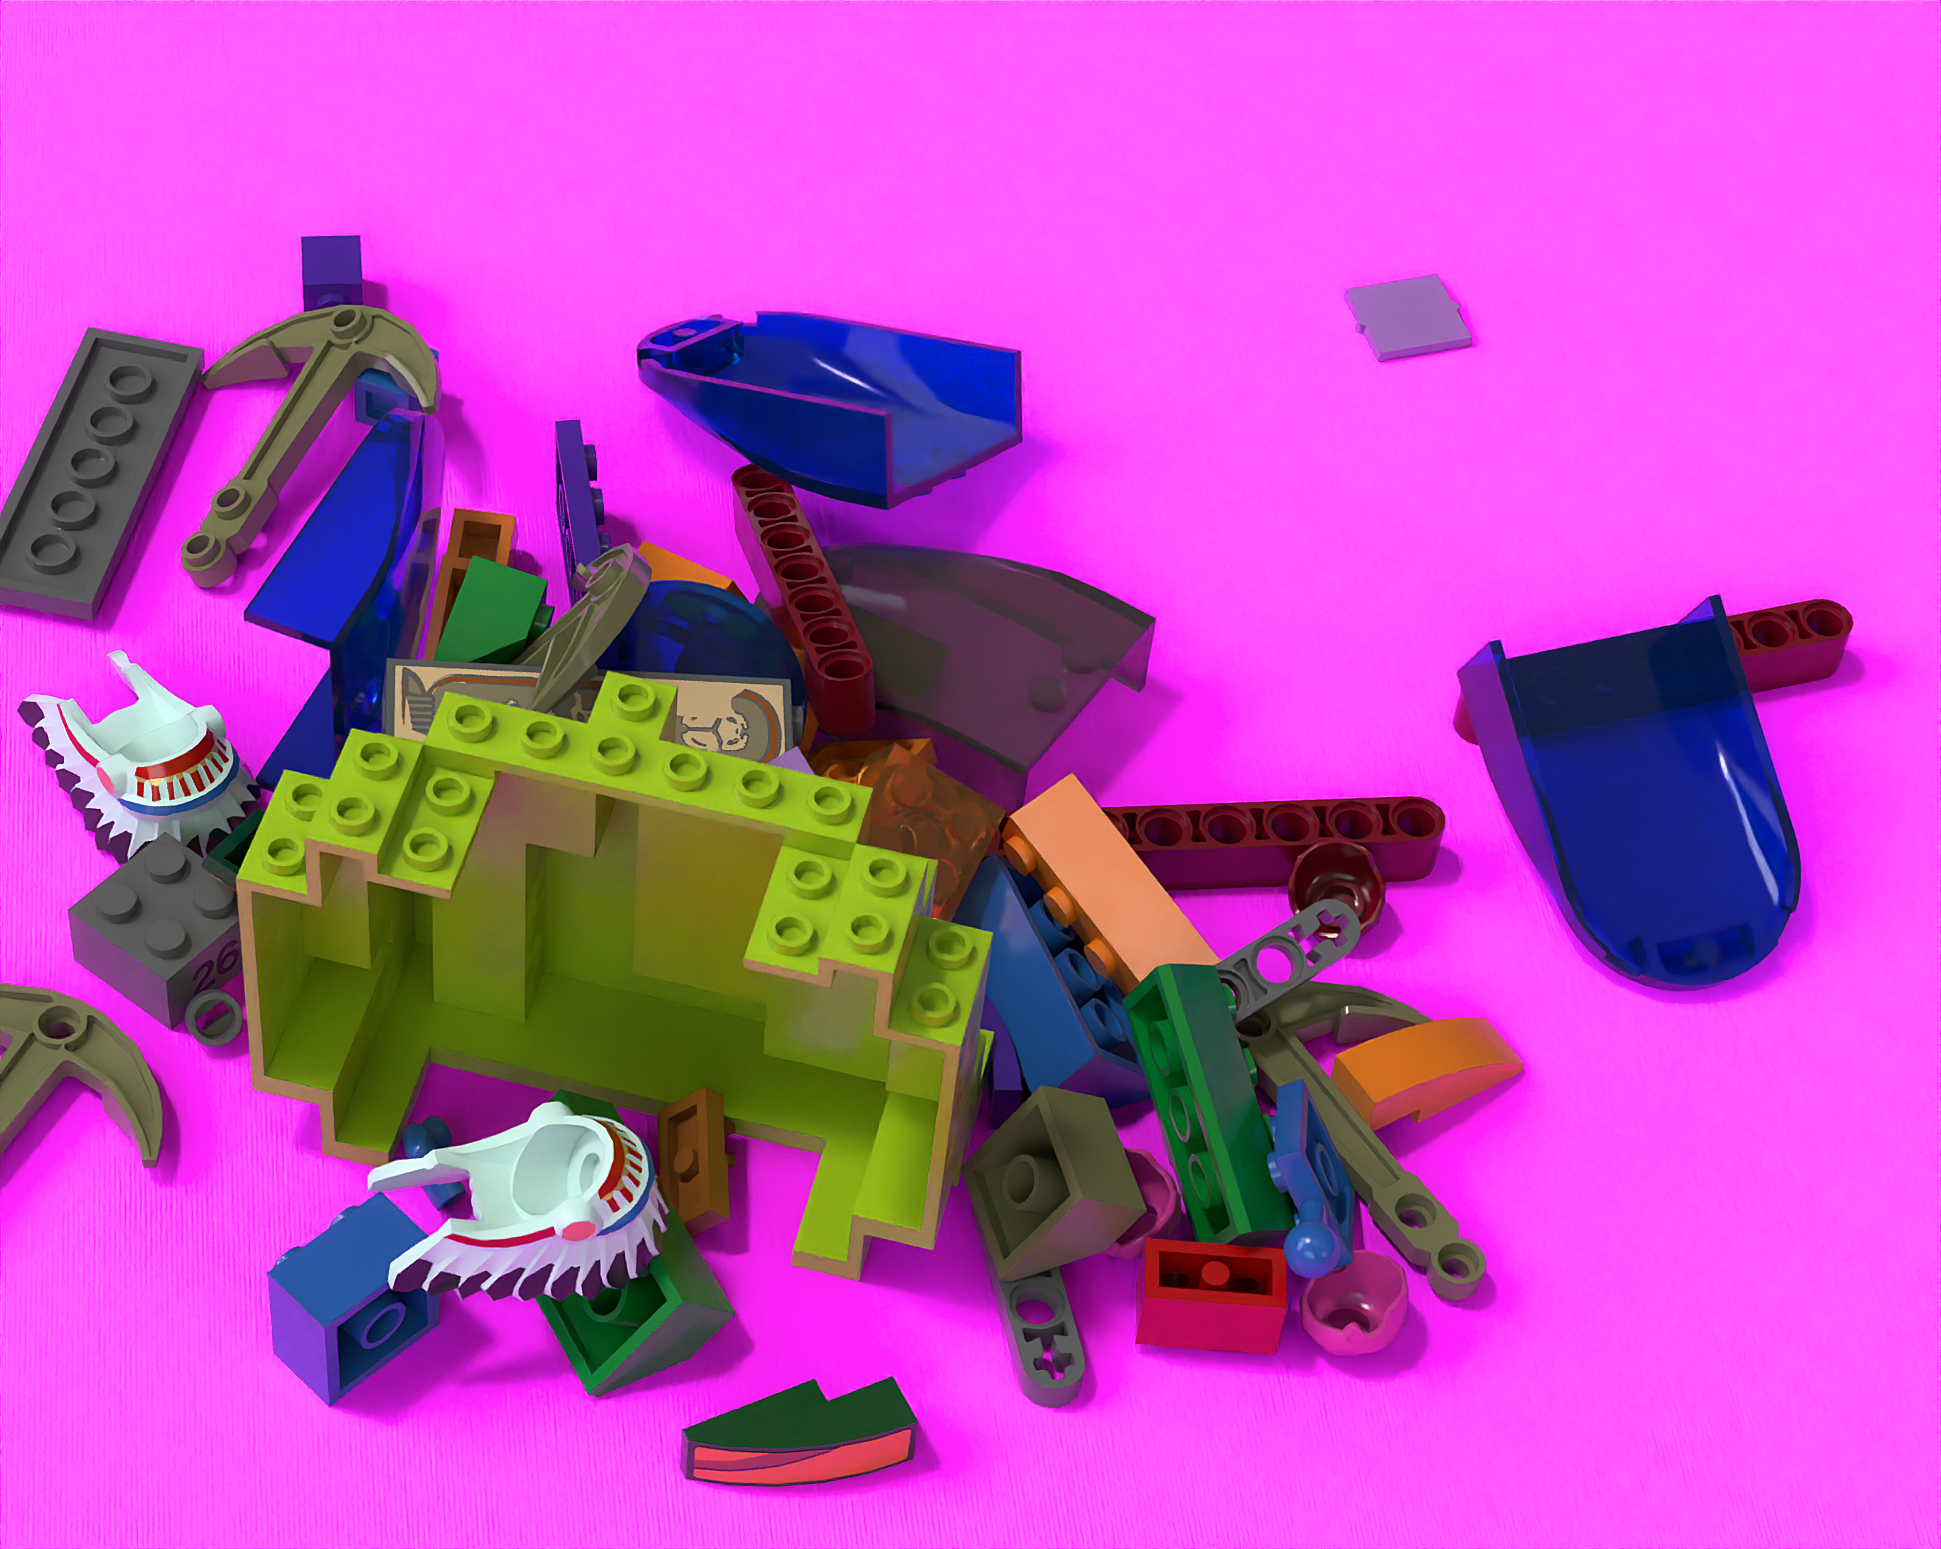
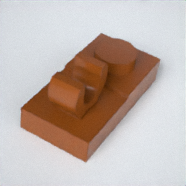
M705 1087L657 1112L659 1180L691 1237L730 1219L728 1168L737 1164L736 1156L725 1152V1138L735 1133V1125L728 1118L724 1117L723 1094Z

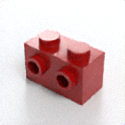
M1145 1238L1136 1283L1135 1344L1268 1355L1276 1354L1287 1310V1270L1283 1249Z

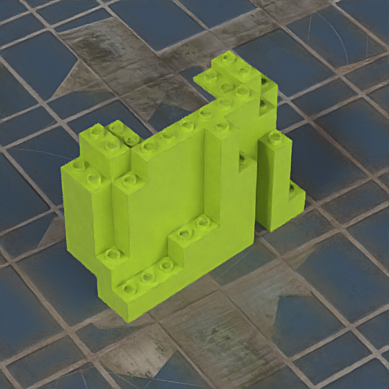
M607 671L588 723L445 691L424 742L352 728L330 779L284 769L236 877L252 1090L320 1105L322 1154L374 1167L391 1163L431 1063L553 1092L563 1089L607 1101L617 1107L657 1116L658 1111L708 1087L723 1094L724 1117L728 1118L735 1125L734 1134L822 1155L793 1247L791 1266L859 1281L872 1236L924 1249H934L951 1185L958 1187L962 1174L960 1167L965 1163L988 1080L991 1049L995 1032L980 1029L994 932L931 918L938 861L868 845L873 788L676 744L678 686Z

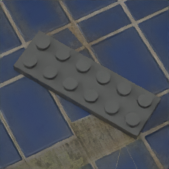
M88 327L0 513V603L84 620H94L205 368L204 349Z

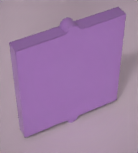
M1437 274L1347 289L1345 291L1344 299L1357 321L1356 331L1364 334L1378 361L1471 345L1472 336L1459 315L1460 305L1457 302L1451 301Z

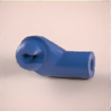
M435 1116L426 1118L421 1124L411 1123L402 1135L407 1159L423 1158L432 1150L448 1148L452 1141V1135L445 1122ZM460 1181L420 1186L437 1211L452 1205L466 1193V1189Z

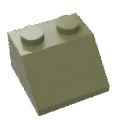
M1041 1085L960 1167L999 1280L1012 1282L1104 1252L1147 1211L1105 1098Z

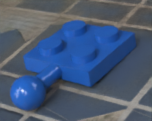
M1304 1079L1280 1086L1277 1093L1276 1116L1269 1119L1270 1130L1275 1144L1274 1152L1267 1154V1163L1277 1190L1280 1193L1289 1191L1297 1209H1294L1296 1226L1288 1233L1283 1247L1284 1257L1291 1270L1299 1276L1311 1279L1320 1278L1329 1274L1333 1269L1353 1263L1355 1189Z

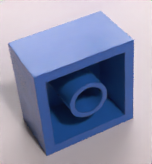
M381 1191L360 1206L354 1205L343 1210L336 1216L327 1230L305 1246H296L286 1251L276 1261L272 1270L267 1272L273 1353L329 1407L440 1324L439 1294L430 1296L422 1287L409 1292L392 1291L390 1288L388 1275L391 1262L429 1236Z

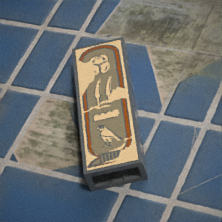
M387 658L382 693V734L424 742L445 691L526 709L543 666ZM598 669L597 676L547 713L588 723L607 671L678 686L676 744L767 764L791 750L793 746H800L803 731L802 706H792L791 679Z

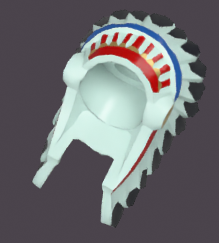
M120 649L107 653V656L119 677L137 694L139 700L134 705L114 711L100 723L92 724L74 698L63 700L49 695L32 693L22 701L17 711L23 721L33 728L32 741L45 751V765L55 769L59 787L70 795L73 808L83 813L85 830L95 832L94 839L97 850H109L119 865L128 862L164 832H167L205 859L218 844L258 807L260 808L264 805L260 787L254 781L248 765L239 758L235 747L226 739V725L213 705H205L196 708L181 700L154 680L137 663H130L127 654Z
M559 1101L543 1103L532 1111L528 1122L497 1135L461 1146L435 1149L420 1159L396 1160L373 1169L367 1175L368 1191L390 1192L432 1184L440 1185L458 1182L464 1179H469V1187L472 1191L471 1204L476 1220L450 1218L437 1232L391 1262L388 1283L392 1291L409 1292L422 1287L430 1296H435L454 1290L463 1300L483 1290L493 1301L514 1296L524 1302L541 1294H546L561 1302L572 1293L577 1292L583 1297L594 1301L605 1287L625 1290L631 1278L648 1276L653 1256L664 1252V1232L669 1227L666 1217L669 1212V1201L659 1177L655 1174L653 1159L646 1143L627 1126L609 1117L574 1115L567 1105Z

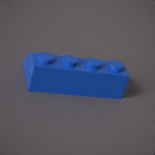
M993 852L937 902L947 922L994 932L985 993L999 1012L1010 1035L1019 1069L1023 1075L1021 1078L1023 1092L1029 1098L1041 1085L1105 1098L1109 1110L1152 1099L1139 1055L1132 1043V1032L1122 1002L1126 997L1112 977L1104 979L1093 969L1084 953L1086 944L1071 925L1063 927L1054 919L1043 900V895L1046 893L1030 873L1026 876L1021 874L1011 864L1009 859Z

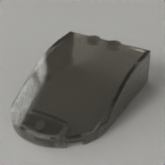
M871 541L846 542L821 547L823 555L873 661L876 721L866 731L854 735L831 734L823 730L819 725L817 731L837 742L931 738L937 762L921 779L918 786L965 812L1012 811L1022 808L1025 801L1029 771L1110 678L1137 692H1140L1145 686L1157 618L1067 574L1018 560L947 548ZM759 591L753 603V607L758 613L756 617L765 620L783 644L761 591Z

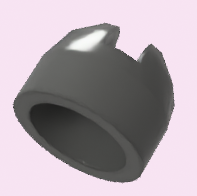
M210 989L202 991L192 998L186 1008L185 1022L189 1032L197 1041L204 1045L215 1047L229 1043L238 1035L242 1027L243 1015L239 1004L232 996L221 990ZM223 1001L228 1009L220 1012L199 1028L195 1020Z

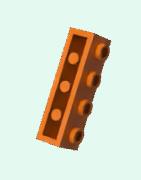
M1073 773L1064 777L1009 817L1001 835L1005 840L1003 849L1009 861L1021 874L1026 876L1030 873L1046 893L1043 895V900L1054 919L1063 927H1068L1069 925L1073 927L1086 944L1084 953L1093 969L1104 979L1112 977L1126 996L1156 966L1168 963L1216 965L1221 962Z

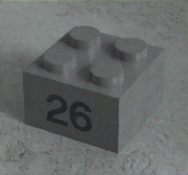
M164 832L68 909L74 960L171 1031L185 1019L186 1008L194 996L205 990H220L243 970L237 892L209 875L201 866L204 861L202 857L167 832Z

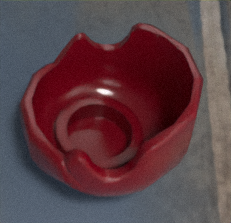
M1343 838L1317 841L1296 858L1288 880L1287 894L1289 907L1295 916L1312 904L1324 899L1339 900L1347 904L1356 913L1360 922V940L1379 924L1386 902V884L1373 854L1366 847ZM1318 917L1320 926L1311 936H1314L1319 942L1330 939L1337 945L1335 938L1341 932L1340 926L1335 921L1325 925Z

